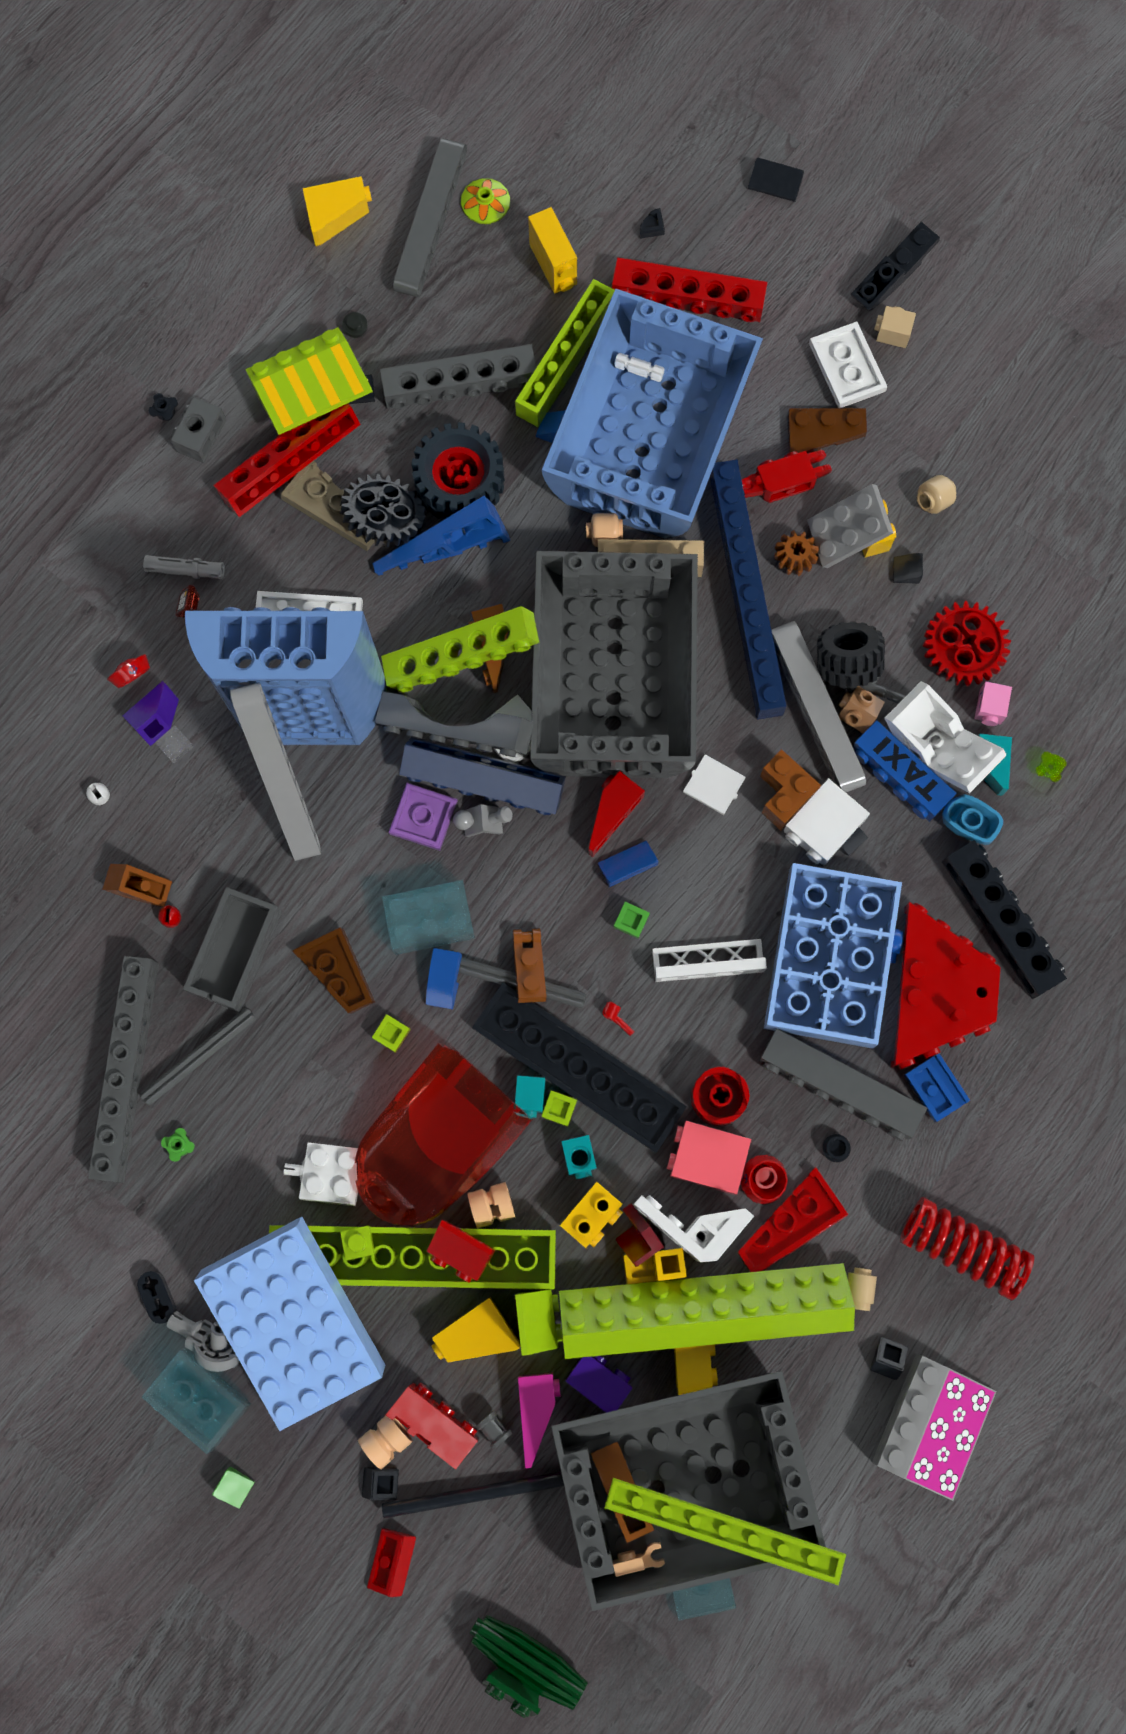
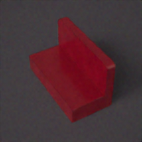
M630 1203L622 1210L633 1226L618 1236L616 1242L634 1266L637 1267L664 1248L649 1224Z

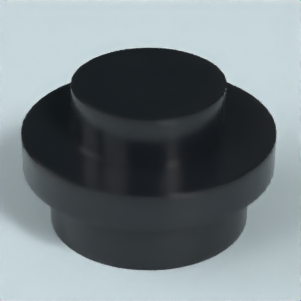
M833 1134L824 1140L822 1151L829 1161L837 1163L848 1158L851 1146L847 1138L840 1134Z

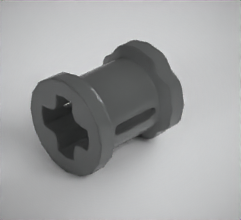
M494 1410L475 1426L490 1441L492 1450L497 1448L513 1433L510 1429L507 1430L496 1417L497 1413Z

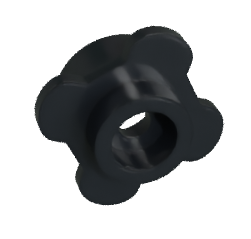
M161 393L155 394L153 397L154 403L148 410L149 414L152 417L157 416L160 420H171L175 414V407L178 405L177 399L175 397H164Z

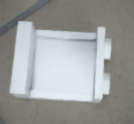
M828 778L786 825L784 829L785 837L794 846L800 845L805 849L807 857L815 864L821 863L825 866L856 829L866 821L870 813Z

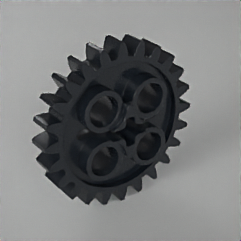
M377 474L376 479L366 475L365 481L358 477L356 484L350 482L349 488L344 489L340 503V514L344 515L342 522L349 523V531L357 530L355 537L364 535L366 543L373 539L375 546H378L380 541H382L386 547H389L390 542L399 546L400 540L407 544L410 537H416L417 532L421 531L425 519V506L421 505L422 498H416L417 491L409 492V484L401 486L400 479L392 482L389 475L385 480H382L379 474Z

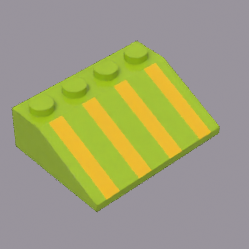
M339 327L327 330L320 336L303 341L298 346L287 351H281L276 356L263 362H257L252 367L245 369L253 389L278 435L373 392Z

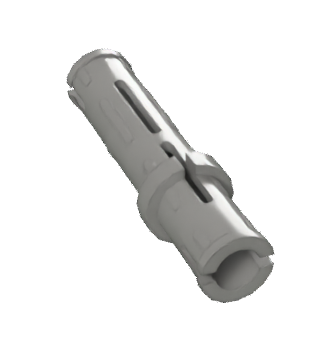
M145 555L143 562L145 572L192 576L193 579H200V577L223 579L225 573L223 562L202 561L201 558L187 560Z

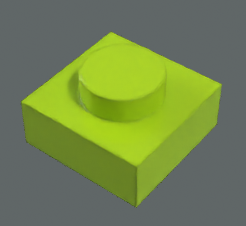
M386 1014L372 1039L397 1053L411 1029Z
M551 1090L541 1117L568 1127L577 1100Z
M369 1225L340 1232L346 1261L375 1254Z

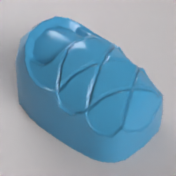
M966 794L949 801L942 813L944 824L953 833L970 841L975 840L976 843L983 845L991 844L1003 826V818L996 810L981 800Z

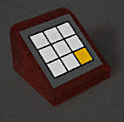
M189 585L181 591L176 609L177 617L185 618V611H197L200 595L194 585Z

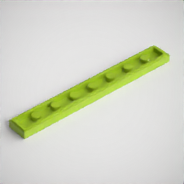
M616 1478L612 1479L604 1507L606 1509L839 1586L846 1558L845 1553Z

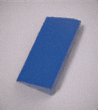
M644 841L598 862V865L608 886L611 887L657 866L659 861L648 842Z

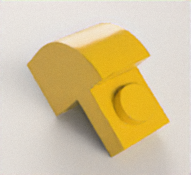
M683 1248L658 1251L637 1267L634 1266L627 1255L623 1256L626 1284L687 1277Z

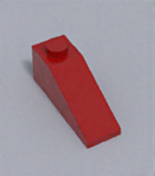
M621 771L615 777L610 775L602 785L604 790L602 791L589 845V855L591 857H594L644 798L645 790Z

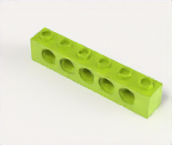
M520 606L383 655L381 658L386 685L401 693L413 690L414 686L432 684L436 682L437 678L458 675L460 670L481 667L483 662L504 659L507 657L506 654L527 651L531 648L530 646L539 643L534 613ZM510 631L508 638L505 640L506 633ZM486 639L485 645L481 648L482 642ZM462 648V652H461V654L458 656V652H459V650Z

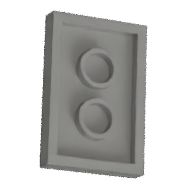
M874 484L865 487L807 520L812 537L815 540V546L819 548L818 555L822 567L829 568L893 534L878 486Z

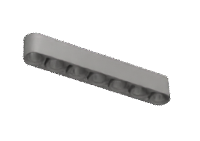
M792 621L771 629L776 656L832 781L846 793L865 786L867 782L863 769L797 624Z

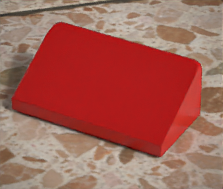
M386 1528L381 1529L367 1585L368 1589L388 1597L402 1596L415 1546V1536Z

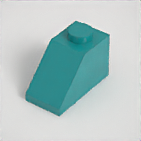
M979 734V737L1003 748L1006 753L1001 762L983 779L997 795L1003 796L1009 789L1012 737Z

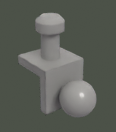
M478 805L456 812L453 817V823L456 828L465 830V837H471L483 832L500 835L503 834L502 823L510 822L513 814L507 806Z

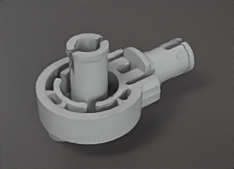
M178 1311L171 1315L167 1322V1328L186 1338L185 1347L194 1352V1358L201 1367L219 1372L235 1368L238 1365L239 1359L232 1347L230 1348L229 1342L218 1322L211 1323L206 1319L194 1322Z

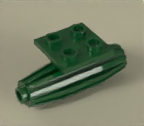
M486 1615L484 1620L478 1617L469 1633L474 1636L471 1643L498 1668L484 1677L482 1684L486 1686L485 1693L497 1701L503 1700V1698L512 1703L510 1709L523 1718L539 1714L541 1710L538 1707L539 1696L571 1710L575 1708L588 1682L561 1656L522 1630Z

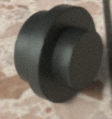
M353 312L344 317L342 327L348 336L359 338L367 331L368 323L363 314Z

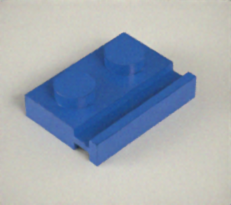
M940 1053L904 1075L923 1106L927 1107V1112L934 1123L970 1101Z

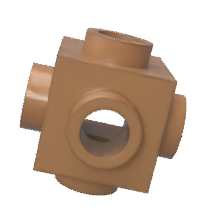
M857 686L851 694L846 692L841 699L839 706L842 709L838 716L846 724L864 734L878 717L885 702L874 696L871 692Z

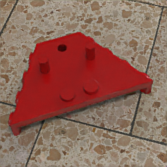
M911 902L904 907V913L906 914L895 1055L894 1060L891 1062V1068L898 1065L900 1070L915 1064L914 1058L922 1054L927 1059L940 1053L939 1047L945 1044H949L950 1048L966 1042L964 1038L966 1035L974 1033L975 1037L991 1031L989 1025L997 1022L1001 969L995 963L996 959L986 952L980 953L972 947L973 943L968 938L962 935L958 937L950 931L951 927L940 919L934 920L927 915L928 911L918 903L912 904ZM978 988H982L981 997L976 993Z

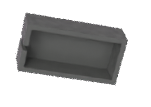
M226 887L183 990L191 995L215 1002L236 1012H241L282 911L276 905Z

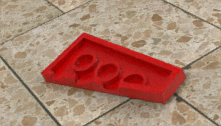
M815 1167L764 1225L738 1251V1255L750 1272L765 1271L847 1217L848 1213Z

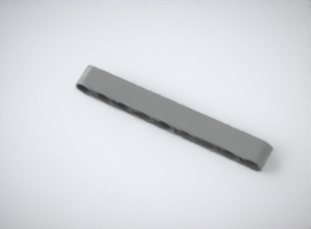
M260 682L231 689L230 694L235 712L294 860L299 861L321 855L322 852L317 833Z

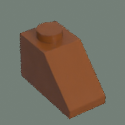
M110 864L102 890L128 899L164 907L172 881L127 864Z

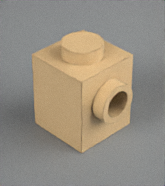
M886 306L883 316L878 315L874 330L879 332L876 341L906 348L916 313L905 311L900 307Z

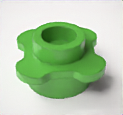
M183 1128L176 1129L173 1135L164 1137L161 1141L162 1147L166 1148L169 1152V1159L174 1162L179 1161L181 1156L193 1152L195 1148L194 1143L186 1136L187 1132ZM177 1142L180 1143V1147L178 1148L175 1146Z

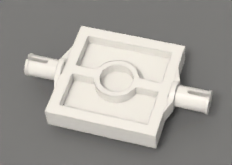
M308 1143L306 1157L302 1165L285 1163L284 1175L300 1176L301 1188L299 1199L306 1201L356 1206L358 1191L362 1184L379 1186L378 1180H380V1174L364 1173L362 1166L364 1150L359 1148Z

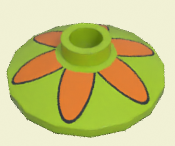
M482 178L473 181L464 189L461 195V207L464 214L470 220L479 224H491L499 221L506 215L510 208V196L507 189L500 182Z

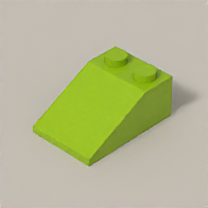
M552 1289L517 1293L515 1299L522 1356L557 1349L558 1342L563 1341L561 1323H555L554 1312H560L558 1294L552 1295Z

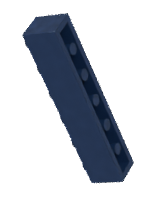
M413 737L405 744L399 775L406 776L408 780L413 782H430L437 788L445 789L449 787L457 789L459 793L464 795L476 794L484 796V799L491 802H498L499 800L508 802L512 807L535 809L537 813L542 815H556L566 776Z

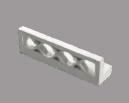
M761 939L652 949L655 982L762 973L767 969L766 958L763 957ZM744 947H756L757 958L742 959L738 955ZM730 948H739V949H738L736 952H734V951H732ZM717 949H724L732 955L729 961L719 962L713 960L711 956ZM706 950H712V951L709 953V955H707L705 952H703V951H706ZM695 951L705 958L702 963L688 964L684 961L689 952ZM676 953H684V954H683L682 957H679ZM670 954L678 962L674 966L660 967L659 955Z

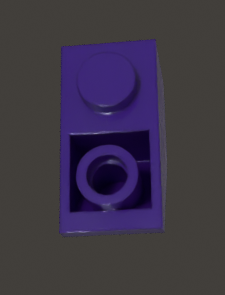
M162 681L129 709L123 717L151 746L171 729L179 699Z

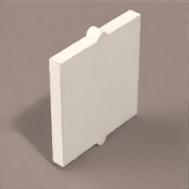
M704 755L697 769L691 772L692 777L683 793L724 815L732 800L737 799V792L746 777L713 758Z

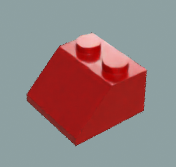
M442 1220L427 1252L432 1254L430 1258L432 1262L443 1268L449 1264L457 1269L456 1276L470 1283L472 1279L476 1281L480 1279L495 1249L453 1224Z

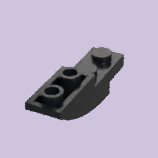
M921 221L888 257L885 256L855 288L851 296L868 311H871L890 296L922 264V259L940 241V237Z

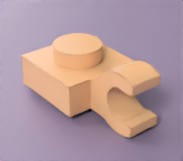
M659 1542L649 1544L643 1554L635 1555L634 1550L617 1554L618 1559L613 1560L616 1577L642 1571L648 1567H662L665 1564L664 1559L654 1560L651 1557L652 1551L660 1549L661 1544Z

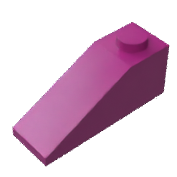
M553 1372L520 1375L518 1377L525 1468L532 1467L555 1406V1397H561L559 1379L553 1378Z

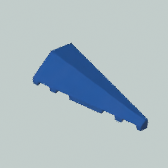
M483 496L410 540L407 544L405 543L374 562L373 566L376 574L383 575V572L399 566L401 570L406 569L410 562L422 560L425 564L463 554L462 551L477 545L480 549L486 548L487 542L501 539L505 543L511 540L494 504Z

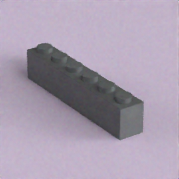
M779 1029L773 1032L759 1059L760 1062L764 1063L763 1068L775 1075L779 1072L789 1077L787 1081L800 1088L805 1085L813 1089L812 1094L824 1101H828L829 1098L839 1103L837 1107L849 1114L856 1112L864 1116L862 1120L865 1123L876 1128L879 1125L889 1130L888 1135L900 1141H903L904 1138L907 1140L913 1138L927 1110V1107Z

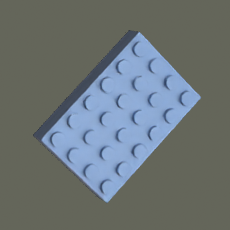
M796 863L792 864L788 874L764 1029L773 1031L779 1029L784 1033L872 1049L878 1045L902 882Z
M303 1217L201 1269L195 1278V1284L279 1431L382 1378L385 1363Z

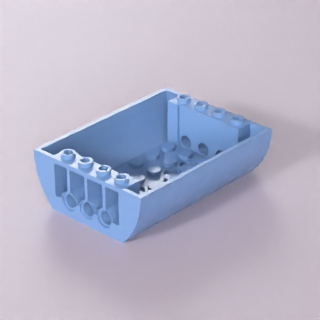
M615 289L542 468V475L549 488L569 506L592 514L616 513L618 519H623L624 525L661 538H672L684 534L691 527L763 338ZM618 353L628 355L630 359L635 357L650 362L651 366L655 364L664 367L663 378L660 382L651 380L650 376L645 378L628 372L626 368L625 370L618 369L614 364ZM665 381H671L675 384V387L672 390H666L661 384ZM663 403L667 408L663 412H657L653 409V405ZM639 447H645L648 449L649 454L640 457L635 453V450ZM635 469L640 473V476L637 479L626 475L627 471Z
M234 607L225 608L224 611H185V624L191 649L241 729L242 727L233 706L230 690L258 682L262 686L283 745H360L375 727L382 691L387 692V685L363 611H330L322 607L313 608L312 611H300L293 607L284 608L282 611H271L263 607L254 608L253 611H241V609ZM245 659L252 660L247 668H239L241 661ZM304 659L311 660L308 667H297L300 661ZM272 660H281V664L278 667L268 668V664Z

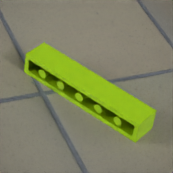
M595 279L592 280L515 401L516 416L539 427L546 413L595 339L615 291L614 289Z

